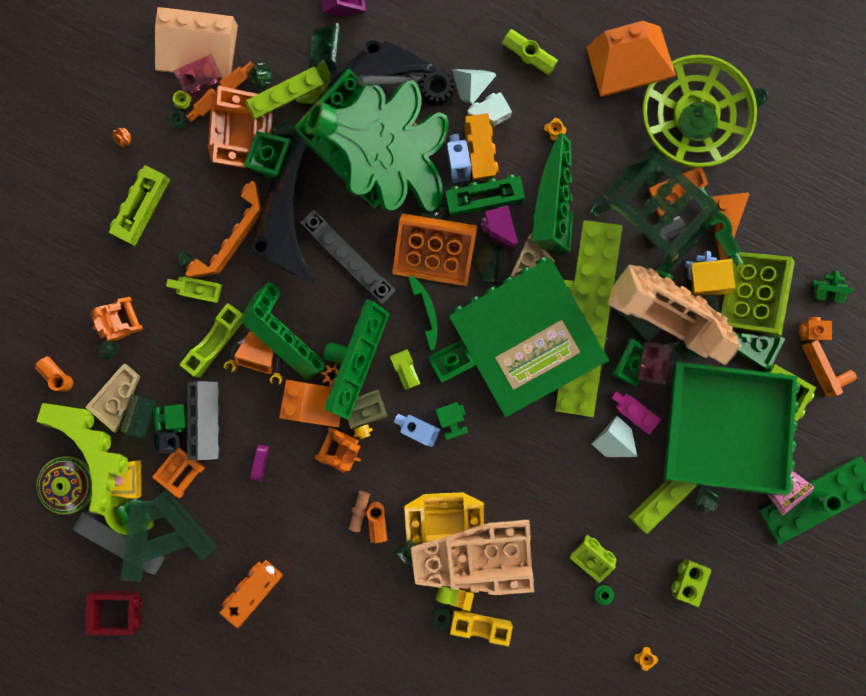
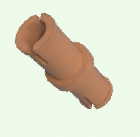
M358 492L355 507L351 511L353 515L349 530L354 532L361 531L363 518L367 515L366 507L370 497L369 493Z

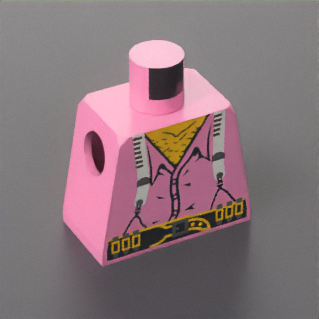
M791 472L793 491L790 492V495L778 496L768 494L782 515L806 498L814 488L795 472Z

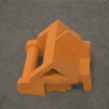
M131 297L118 299L112 304L99 306L91 311L90 314L95 324L92 328L97 330L100 338L106 337L107 341L114 342L143 330L131 305ZM121 305L124 306L132 327H129L127 323L121 324L117 313L121 309Z
M328 427L327 430L329 432L315 459L343 473L350 471L354 460L361 461V458L357 457L361 447L358 445L359 439ZM333 440L339 443L334 456L327 454Z

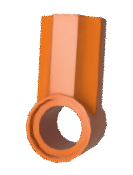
M46 356L36 363L35 369L48 382L50 389L60 392L71 390L73 387L72 378L65 375L50 357ZM60 379L63 380V384L61 387H59L58 384Z
M379 502L371 503L367 510L371 543L387 541L385 509ZM373 508H379L381 514L373 516L370 511Z

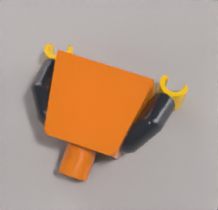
M249 332L247 336H243L233 344L229 355L230 361L224 364L225 369H228L231 363L233 365L231 372L236 371L238 365L268 374L274 372L270 382L273 384V377H278L280 385L283 380L280 375L283 359L253 332Z

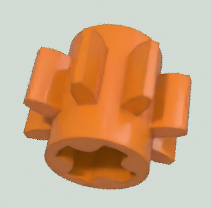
M334 364L333 368L326 365L328 370L321 372L326 377L323 382L329 381L330 387H333L334 380L332 381V377H329V373H333L336 370L335 373L338 374L337 364Z

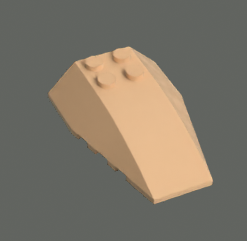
M529 520L488 523L411 547L415 584L439 588L448 586L454 590H459V588L470 589L471 592L476 593L484 591L491 595L534 592Z

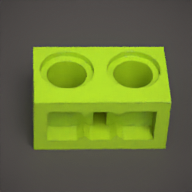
M684 558L678 567L679 575L677 581H674L671 587L672 596L699 607L711 569ZM696 568V574L690 577V570ZM690 587L689 594L683 595V589Z

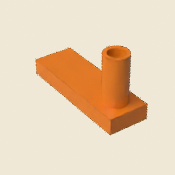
M818 340L802 345L826 397L842 394L841 387L857 379L855 372L852 370L836 377Z

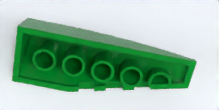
M563 133L558 134L543 171L537 195L535 214L533 215L534 227L531 238L532 242L541 249L570 253L573 212L569 209V202L573 201V196L569 192V183H572V175L568 166H571V141Z

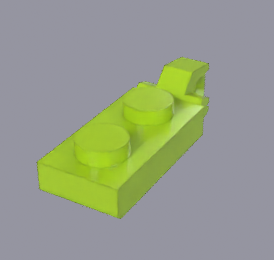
M183 276L179 277L178 281L168 279L166 287L176 289V294L180 296L218 303L222 285Z

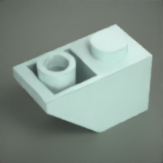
M500 92L496 95L495 93L490 94L480 104L478 102L472 104L469 110H467V116L489 113L490 125L496 126L509 119L512 111Z

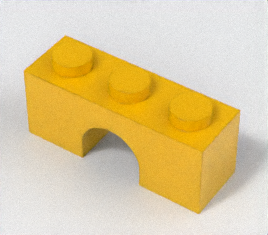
M454 609L450 634L466 638L479 636L488 639L490 643L509 646L513 626L511 621Z

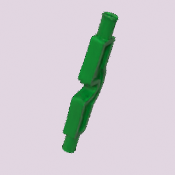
M704 187L696 190L702 200L700 205L709 225L713 226L718 223L724 225L722 230L715 233V237L724 248L727 256L732 257L736 266L739 265L736 258H738L740 264L744 263L738 253L740 248L732 235V224L729 218L719 211L713 197H708Z

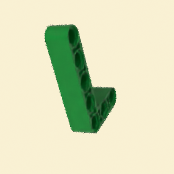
M267 283L254 294L243 312L241 320L251 332L303 378L311 379L324 369V362L270 313L280 292L276 285Z

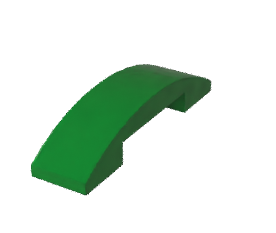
M409 276L414 297L422 295L432 328V330L426 331L425 334L430 351H433L437 341L435 309L422 284L415 277Z

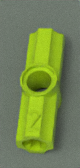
M513 29L506 34L502 41V44L519 55L523 62L534 65L547 75L552 72L558 62L556 58L539 48L537 42L526 39ZM526 50H532L534 54L529 55L526 53Z

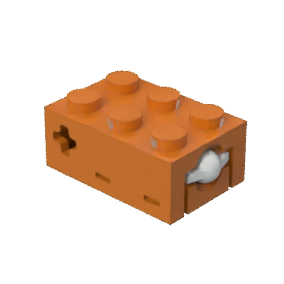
M267 560L262 564L258 562L247 574L250 577H245L234 589L237 593L233 592L221 604L224 608L220 614L237 629L283 576Z

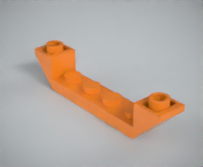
M251 180L241 191V197L251 204L252 207L245 210L244 218L240 224L237 223L233 227V234L229 239L224 240L218 255L215 254L211 258V265L208 267L198 259H195V261H191L187 266L185 275L196 279L220 274L261 216L262 205L259 188L255 182Z

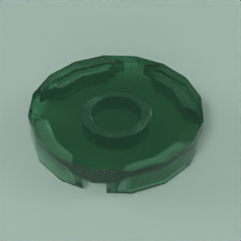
M691 103L685 107L679 116V129L686 138L693 141H703L715 132L718 125L717 114L706 103Z

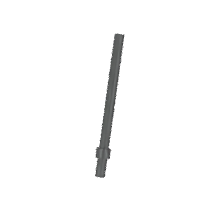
M405 75L404 77L359 76L357 83L359 85H400L405 81L413 80L420 84L421 77H415L414 75Z

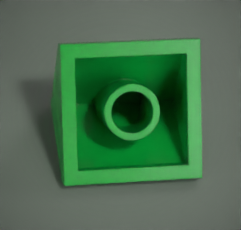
M257 131L244 167L269 179L277 177L291 140Z
M634 339L625 340L609 375L637 387L653 353Z
M462 340L428 357L441 383L476 365Z

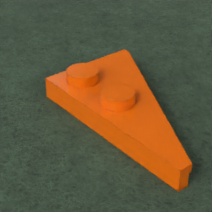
M749 192L712 196L719 211L729 218L732 224L733 237L736 234L746 206ZM722 223L714 225L715 233L724 228ZM716 238L718 260H726L727 254Z

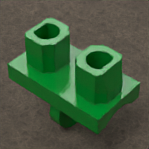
M833 270L830 275H824V280L829 282L812 280L811 286L815 287L814 298L819 300H826L828 291H832L831 300L844 303L847 294L853 293V288H849L846 284H839V282L844 283L845 277H840L839 271Z

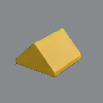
M732 260L691 263L692 295L703 297L732 294L735 289Z

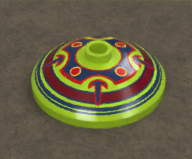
M72 456L58 457L48 462L40 471L36 484L37 494L42 504L57 514H72L87 506L92 499V478L89 466L81 459ZM59 483L63 485L62 490L58 487Z

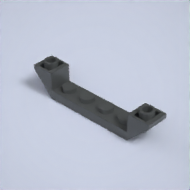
M315 210L301 222L305 229L379 302L383 304L396 291Z

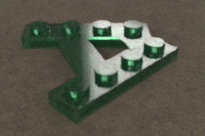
M167 489L152 501L131 500L121 581L142 582L145 561L190 547L197 557L203 561L217 549V546ZM164 517L175 530V532L147 541L148 526L151 521Z

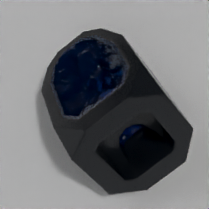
M169 431L155 432L153 435L155 451L161 454L176 452L180 446L179 436Z

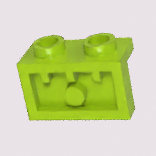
M589 535L584 537L583 543L570 555L571 560L599 583L615 569L616 558L613 553L608 550L606 551L595 538H591Z

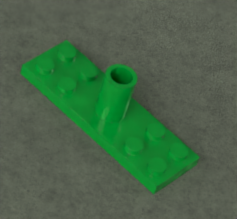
M366 300L365 305L362 307L360 318L354 327V333L348 347L331 342L324 350V359L326 361L341 365L338 375L333 382L331 393L326 400L324 410L347 420L351 417L390 315L389 312L374 301Z
M857 456L808 482L814 487L812 492L786 514L782 515L773 502L758 509L776 544L780 545L866 499V463L862 456Z

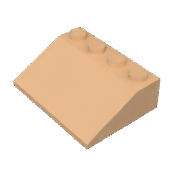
M158 7L155 22V70L220 79L229 75L232 70L238 28L234 17Z

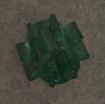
M257 63L256 66H252L250 69L249 78L253 84H257V88H265L266 85H270L273 79V72L270 67H265V63Z

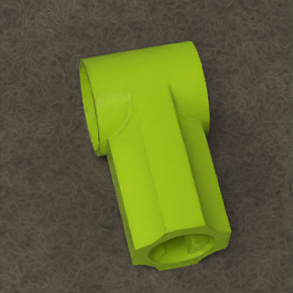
M408 349L390 356L405 390L420 384Z

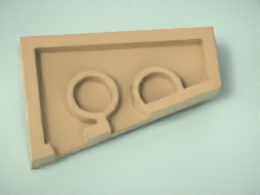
M123 364L85 408L114 433L117 432L140 375L127 364Z

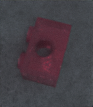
M645 342L638 380L665 384L672 346Z

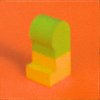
M442 586L441 588L438 587L435 600L470 611L474 592H471L470 589L459 588V590H454L451 587Z

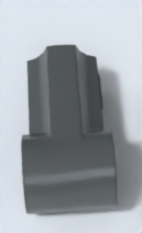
M679 216L644 230L652 248L686 231L685 223Z

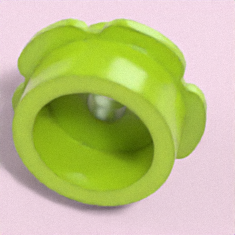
M185 91L174 93L173 102L175 107L186 109L190 106V101L192 100L190 94Z

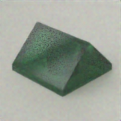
M334 23L313 30L309 59L310 68L314 66L317 68L324 60L329 70L338 71L342 41L340 24Z

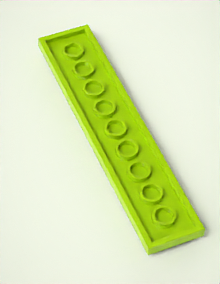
M584 220L572 296L604 350L610 313L608 301L614 286L623 225ZM601 365L558 388L555 411L594 417Z

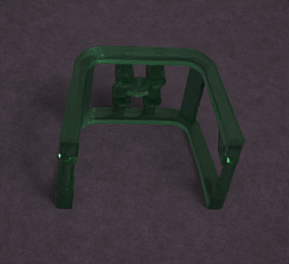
M654 153L631 162L590 208L596 216L610 209H615L624 215L664 251L667 258L658 270L670 273L708 231L718 213L716 204L708 195L668 160ZM659 167L671 178L657 189V194L644 203L643 209L637 214L625 203ZM642 170L618 198H610L624 181L628 183ZM678 183L686 192L671 203L666 198L672 193V188ZM691 197L695 198L704 209L677 239L670 244L660 232L664 227L672 224L675 215L687 207ZM659 207L665 213L659 217V222L652 227L644 219Z

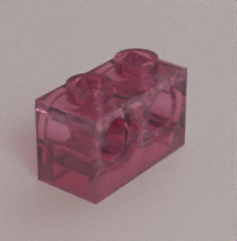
M212 54L174 70L183 91L187 92L190 90L191 94L201 90L200 86L205 83L210 86L219 82L217 78L222 76ZM204 66H208L211 69V76L204 74ZM187 74L193 75L195 79L193 84L187 81Z

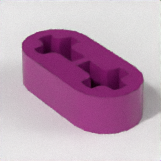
M259 444L252 467L251 481H262L269 454V446Z

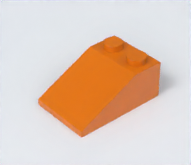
M286 380L279 418L339 427L341 417L324 410L332 387Z

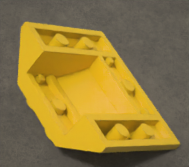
M463 492L423 494L405 506L407 556H412L411 547L484 525V503Z

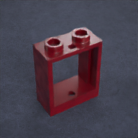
M93 591L87 594L85 635H133L139 631L142 624V618L139 617V609L142 606L140 591ZM101 600H129L128 627H100Z

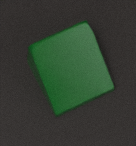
M137 498L115 508L122 525H128L145 516Z

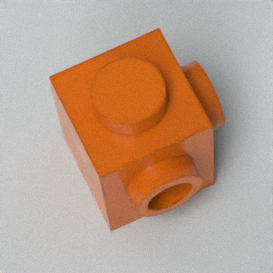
M808 317V321L801 322L799 327L801 341L832 340V321H821V317Z

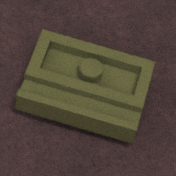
M378 389L357 398L351 417L348 420L352 430L388 417Z

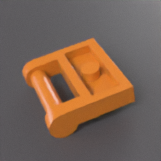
M179 447L176 452L170 454L152 478L173 495L181 498L184 495V490L205 467L196 460H187V453ZM191 465L193 467L179 486L173 485L185 468Z

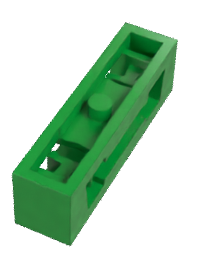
M515 175L505 176L503 180L498 181L496 178L488 179L482 184L472 182L467 184V187L462 188L453 186L445 191L449 217L522 203L525 199L521 177H515ZM499 189H502L500 196L470 201L471 204L467 205V195L468 197L498 192Z

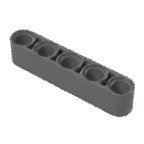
M89 511L82 512L73 528L78 534L150 574L155 575L166 558L164 553L132 535L117 533L108 525L106 520Z

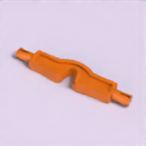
M249 61L242 69L238 67L221 79L219 84L222 87L236 89L248 78L247 74L256 67ZM209 89L193 105L195 109L186 115L191 122L199 115L204 116L211 110L216 92L214 89Z

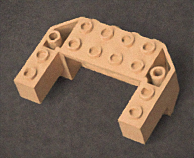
M628 265L612 287L608 305L627 315L632 313L639 318H644L684 340L688 349L705 358L709 355L726 365L740 348L737 335L731 330L732 326L727 323L728 319L710 307L704 298L699 295L693 296L683 286L677 287L667 277L661 278L655 270L651 268L647 270L642 266Z

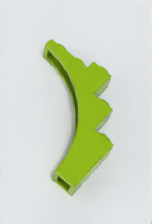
M42 403L37 422L46 427L64 432L81 449L89 465L92 478V499L89 511L105 515L110 506L109 498L111 491L115 488V477L123 478L128 468V458L120 454L107 453L111 446V436L101 431L90 430L94 424V415L88 410Z

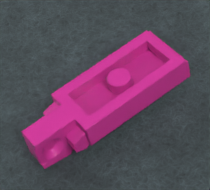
M614 392L610 397L617 403L615 408L618 409V412L648 435L651 434L661 421L659 417L632 396L625 394L623 397L618 392Z

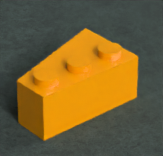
M489 113L465 116L464 131L471 163L472 182L493 179L496 177V173H499L498 163L494 161L496 149L495 144L492 143L491 136H493V130L489 121Z

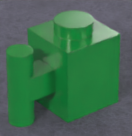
M458 402L436 409L442 428L450 426L451 431L444 433L446 440L468 433L466 426L458 428L457 425L458 422L464 420L463 416L466 415L462 404L458 405Z
M187 404L164 406L165 414H162L161 407H153L155 430H163L162 422H165L166 429H172L174 433L184 432V428L187 427Z

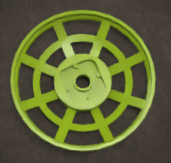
M688 55L672 61L678 80L669 85L663 95L653 90L657 82L649 84L646 89L642 104V118L646 133L659 152L678 164L696 168L722 164L739 153L753 134L757 119V105L753 89L738 69L720 58L708 55ZM701 63L713 67L708 77L703 75H689L685 77L682 65ZM720 69L735 79L742 89L741 92L732 96L724 85L715 80ZM688 82H703L705 85L702 91H690ZM680 86L683 96L678 102L667 98L676 87ZM712 86L722 93L725 97L724 100L717 102L709 94ZM649 97L659 102L657 111L659 125L649 127L647 117ZM745 98L748 103L749 112L747 128L735 125L737 117L735 103ZM664 105L674 110L673 120L664 122ZM729 106L730 110L729 123L720 120V109ZM699 110L701 118H695L692 111ZM678 127L684 133L681 142L677 141L668 130ZM715 127L725 130L724 135L713 143L709 133ZM663 132L664 136L673 145L678 147L676 157L662 148L653 134ZM731 133L742 135L743 137L739 144L730 153L721 157L717 147L722 145L730 137ZM691 137H701L706 146L692 147L688 146ZM686 151L694 153L709 151L714 161L695 163L684 161L683 158Z

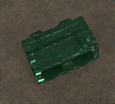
M132 394L120 431L126 435L145 439L157 401Z

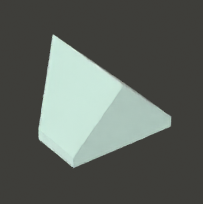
M452 69L460 99L470 104L475 102L496 76L495 73L484 70Z
M618 416L609 423L592 443L605 457H637L632 429Z

